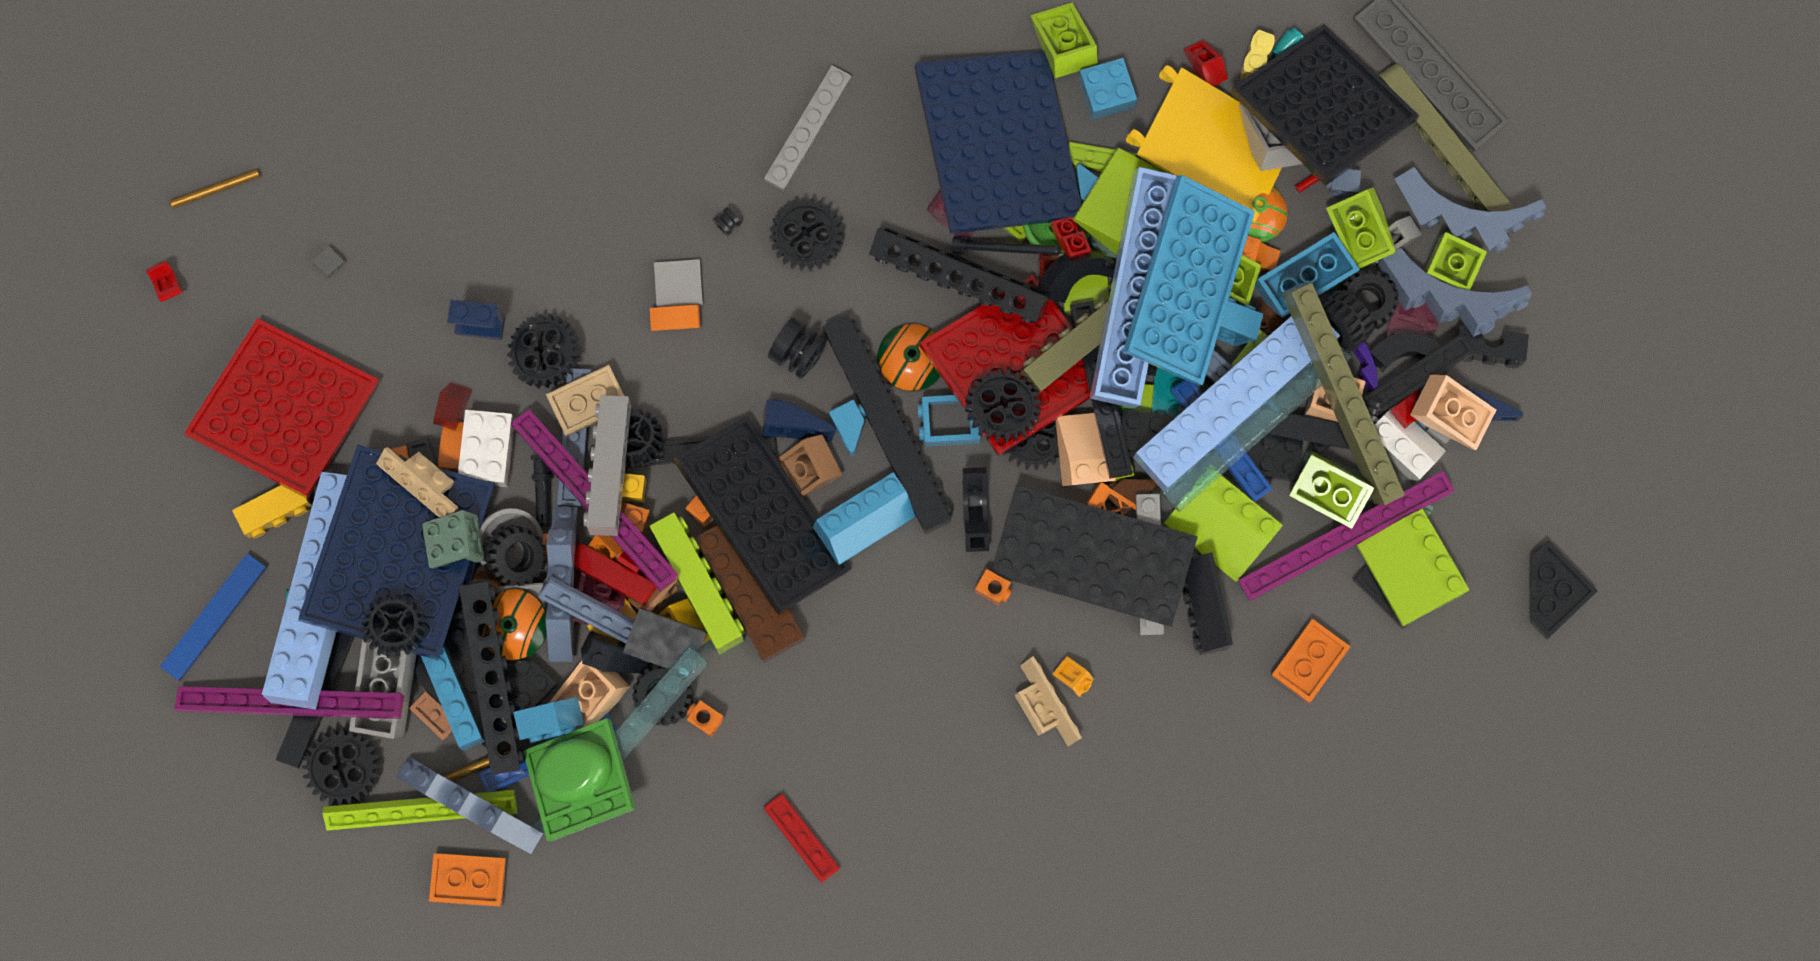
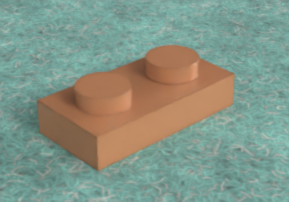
M425 691L409 708L443 741L453 733L442 706L428 692Z

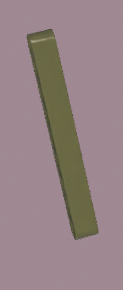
M1398 63L1393 64L1378 75L1419 115L1416 122L1411 124L1412 127L1480 211L1494 212L1515 209Z

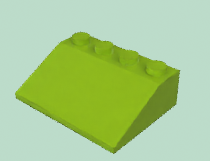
M1120 148L1115 150L1073 218L1076 223L1115 255H1118L1133 173L1139 167L1165 173L1161 169Z
M1212 467L1207 469L1164 522V525L1170 529L1198 536L1194 549L1201 555L1213 552L1215 566L1234 582L1239 580L1283 526Z
M1423 508L1356 545L1402 627L1469 591L1468 586Z

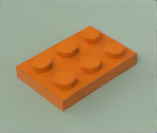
M1311 619L1271 676L1309 704L1351 646L1314 619Z
M434 853L429 902L502 907L506 858Z

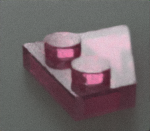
M1398 302L1396 311L1390 319L1385 338L1404 332L1419 334L1435 332L1438 321L1426 303L1418 308L1412 307L1405 310L1401 303Z

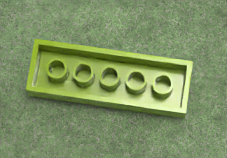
M674 512L650 525L668 562L678 573V580L719 655L744 642L742 635L746 633L739 619L733 620L731 615L734 614V611L728 599L722 600L720 594L723 591L715 577L713 579L710 578L709 574L712 571L704 557L699 558L698 554L701 551L693 536L688 538L687 533L690 531L683 517L677 518Z

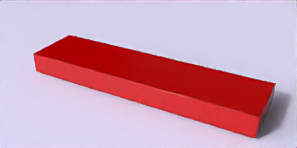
M582 543L575 550L574 568L643 606L656 590V587L648 579Z
M782 793L763 808L821 884L840 869Z

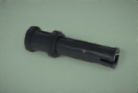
M537 454L531 455L534 467V474L531 475V479L535 482L536 520L540 526H543V524L548 526L551 525L549 482L552 479V475L550 474L549 467Z

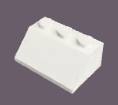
M1394 405L1375 424V428L1390 462L1415 484L1440 459L1446 450L1416 422H1413L1404 429L1390 412L1397 406Z

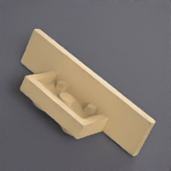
M388 447L383 450L376 464L439 518L457 511L458 506L443 495L452 487L454 481L420 452L404 462Z
M1034 656L1029 658L1020 667L1031 686L1014 696L1038 736L1056 727L1069 747L1082 738L1079 730L1069 717L1066 707L1057 697L1053 685L1049 683L1044 675L1041 665Z

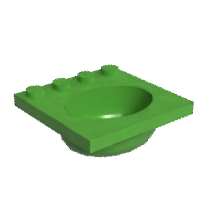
M603 719L523 751L547 841L557 840L636 810L611 719Z

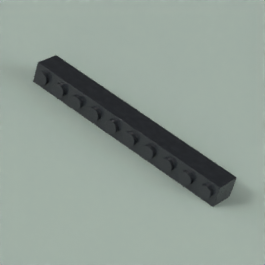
M846 315L823 326V332L859 404L863 407L866 418L893 472L908 494L913 511L925 535L950 523V516L953 515L947 502H942L939 496L942 494V491L937 482H932L929 476L932 472L926 461L922 463L919 454H921L920 447L916 441H911L908 435L911 433V430L906 420L901 421L898 415L901 413V410L896 400L891 401L888 395L891 392L886 380L881 381L878 375L881 372L875 359L871 361L868 355L870 349L865 339L860 340L857 334L860 332L855 319L850 320L849 316Z

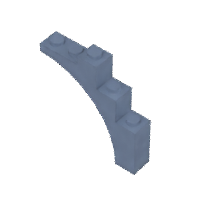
M1415 167L1395 178L1422 228L1427 226L1430 229L1440 223L1439 219L1443 217L1452 234L1462 240L1473 236V231L1477 229L1490 252L1495 250L1498 253L1507 248V243L1511 241L1507 232L1515 233L1524 228L1523 223L1530 219L1533 222L1545 216L1544 212L1547 210L1542 199L1525 207L1509 211L1487 212L1469 209L1439 195L1423 180Z
M1402 248L1397 249L1396 253L1380 259L1377 267L1379 272H1382L1383 278L1387 275L1390 278L1388 282L1390 284L1394 282L1396 286L1394 291H1398L1399 295L1397 299L1405 310L1412 307L1418 308L1426 303L1438 323L1446 320L1452 321L1460 316L1473 337L1481 333H1489L1494 328L1496 319L1503 318L1511 311L1524 309L1528 305L1532 294L1528 286L1495 293L1474 292L1456 288L1424 272L1411 261Z
M554 507L552 525L547 539L548 573L546 581L552 576L573 588L578 507ZM548 603L545 620L549 662H573L575 650L574 616Z
M408 757L400 768L397 778L529 854H532L543 835L537 829L411 757Z

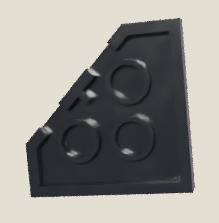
M1549 540L1530 557V623L1548 639L1598 592Z

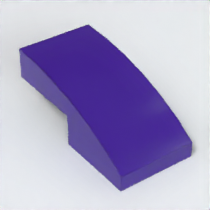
M1363 342L1353 350V353L1363 366V369L1357 375L1360 380L1365 381L1364 386L1371 393L1378 387L1377 371L1372 355L1365 342Z

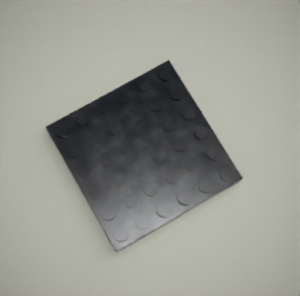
M1325 24L1237 83L1230 91L1325 186L1416 122L1419 117L1402 98Z

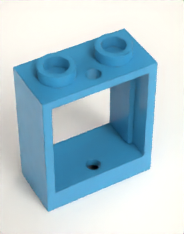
M955 395L922 397V404H917L918 418H923V426L919 427V438L924 440L925 447L980 443L981 437L978 435V427L971 428L973 420L969 421L970 434L930 436L928 405L960 403Z

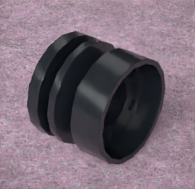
M793 317L776 337L767 357L779 366L790 360L788 372L792 373L797 369L795 375L802 379L817 364L823 353L827 338L821 335L816 339V331L810 332L805 337L804 334L807 326Z

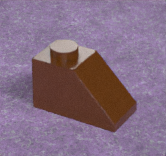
M1122 479L1119 483L1117 481L1112 482L1108 487L1136 504L1135 495L1150 494L1158 485L1154 480ZM1109 494L1106 500L1114 509H1120L1118 499ZM1122 502L1123 508L1120 510L1126 516L1133 510V507H1129V505Z

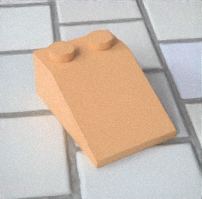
M1430 375L1410 415L1427 427L1472 450H1477L1496 409L1447 375Z
M1094 413L1058 417L1056 419L1062 486L1116 481V478L1109 479Z
M581 661L549 703L578 697L584 725L576 727V730L598 722L618 703L630 685L617 672L602 671L584 665Z

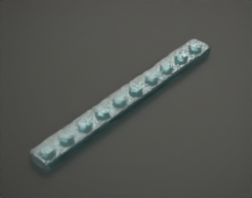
M1340 346L1348 363L1351 360V356ZM1312 362L1163 493V496L1178 512L1186 507L1322 386Z
M693 647L688 648L615 732L622 761L626 759L708 665L709 662ZM540 818L535 826L545 834Z

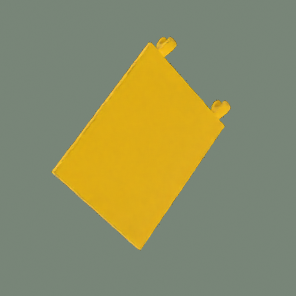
M1166 65L1160 71L1159 78L1173 84L1145 137L1139 131L1133 129L1127 135L1126 142L1140 147L1136 155L1163 171L1176 176L1183 175L1254 210L1252 222L1255 223L1259 213L1253 207V201L1260 193L1269 195L1282 168L1260 171L1251 154L1239 108L1241 104L1239 101L1182 67L1177 74L1172 67ZM1256 201L1257 206L1263 207L1261 201Z

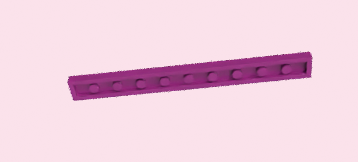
M528 409L511 422V426L588 511L589 504H586V492L591 490L588 474L532 411ZM621 511L618 536L610 537L660 592L679 578L678 573Z
M1444 471L1404 491L1405 495L1387 505H1378L1359 515L1352 529L1343 524L1238 580V583L1248 601H1251L1384 530L1399 520L1442 499L1455 490Z
M178 686L174 709L178 712L401 719L404 695L401 693L321 691L315 710L270 703L262 695L263 689Z

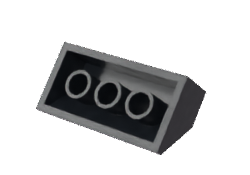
M1213 552L1191 558L1184 583L1185 591H1182L1185 605L1189 604L1190 613L1187 614L1190 628L1194 627L1195 636L1192 637L1194 649L1199 650L1200 655L1228 650L1233 645Z

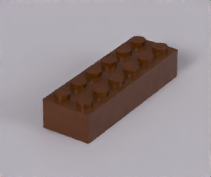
M718 526L695 537L698 547L763 663L805 641L789 609L780 615L776 613Z

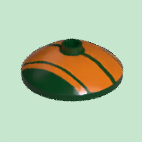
M904 324L886 334L880 343L877 361L882 376L890 385L902 391L917 392L931 387L941 377L919 347L920 342L935 334L934 331L919 324ZM915 351L916 356L911 358L908 356V352Z
M508 589L495 594L496 599L491 600L492 609L497 608L500 621L495 623L496 632L502 633L504 645L499 647L500 656L505 655L507 660H520L533 655L540 649L547 637L545 620L547 611L544 605L535 595L521 589ZM487 604L484 605L481 613L487 609ZM508 620L512 622V627L510 629L506 627V622ZM482 623L479 625L480 635L485 637L490 634L491 628L488 624ZM487 647L493 654H495L493 648Z

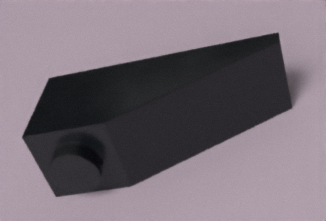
M591 630L581 647L582 664L602 671L643 674L644 670L651 665L650 662L623 653L626 643Z

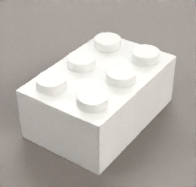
M465 410L458 468L459 474L494 483V486L508 487L514 428L511 426V422L515 420L512 414Z

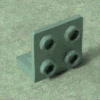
M461 510L422 524L429 568L434 569L462 559L476 563L485 560L477 515Z

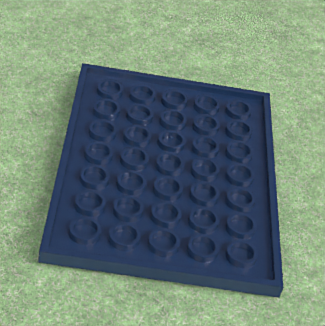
M1044 50L915 63V74L950 234L1050 223L1067 217L1074 218L1082 204L1049 61Z
M357 444L298 620L363 639L366 636L361 634V628L365 627L361 625V619L366 618L363 614L364 610L372 611L369 604L372 602L378 605V597H381L383 601H387L386 595L390 594L391 600H396V595L400 594V601H404L406 597H409V605L417 602L418 607L416 610L422 609L423 615L421 617L426 618V624L422 625L426 628V633L421 634L424 640L423 642L415 641L418 649L414 650L409 647L410 653L439 661L459 599V585L464 583L470 560L462 559L434 569L429 568L422 524L439 517L376 464L383 451ZM400 457L404 462L408 460L407 458ZM439 468L454 481L452 487L443 495L458 506L456 512L464 510L477 515L480 529L494 489V483ZM388 610L387 612L394 615L399 613L400 610ZM379 617L376 618L373 624L374 632L378 636L384 627ZM410 617L406 619V623L403 625L408 635L412 633L414 628ZM394 622V625L390 623L389 629L393 630V627L394 630L397 629L398 623ZM393 637L386 642L396 643L400 642V640Z

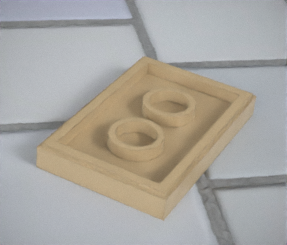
M609 365L546 394L566 437L598 422V417L595 416L596 403L600 404L601 395L624 396Z

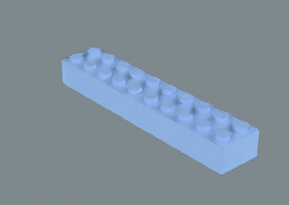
M1141 167L1133 173L1090 399L1131 408L1141 405L1148 363L1123 352L1174 187L1176 175Z
M1292 316L1136 452L1133 458L1164 492L1312 362ZM1332 328L1336 339H1338L1340 335Z
M322 472L320 475L262 695L270 703L316 710L336 631L300 622L298 618L347 475Z

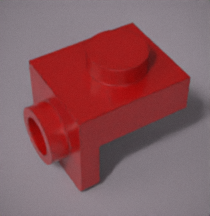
M167 261L146 270L160 302H164L182 293L177 276Z

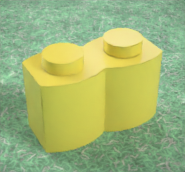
M1261 30L1254 34L1241 68V80L1267 64V59L1274 46L1273 34Z

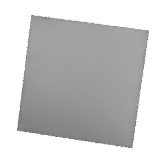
M700 259L654 263L657 307L703 306Z

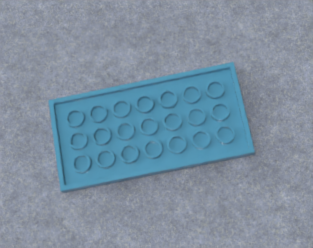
M1183 175L1176 177L1123 352L1193 384L1203 385L1254 217V210Z

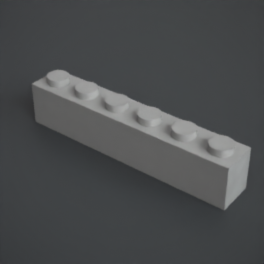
M601 395L600 404L596 403L595 416L598 417V424L593 427V439H596L595 447H591V461L594 462L593 468H589L588 472L591 490L586 492V504H589L588 512L584 513V526L587 527L590 535L618 536L631 414L629 396Z

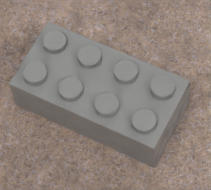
M362 640L355 692L401 693L404 695L401 719L351 717L349 731L392 739L404 737L416 654L410 653L406 655L404 651H400L401 657L397 658L396 652H391V658L388 659L386 657L387 651H384L379 656L377 655L378 647L371 651L369 649L371 642L364 643Z

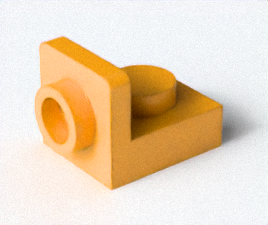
M1068 656L1053 672V676L1072 689L1079 697L1089 690L1094 680L1085 668Z

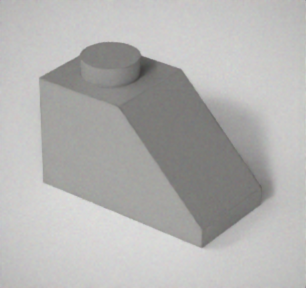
M1411 216L1397 220L1389 226L1395 250L1399 248L1404 249L1422 236Z

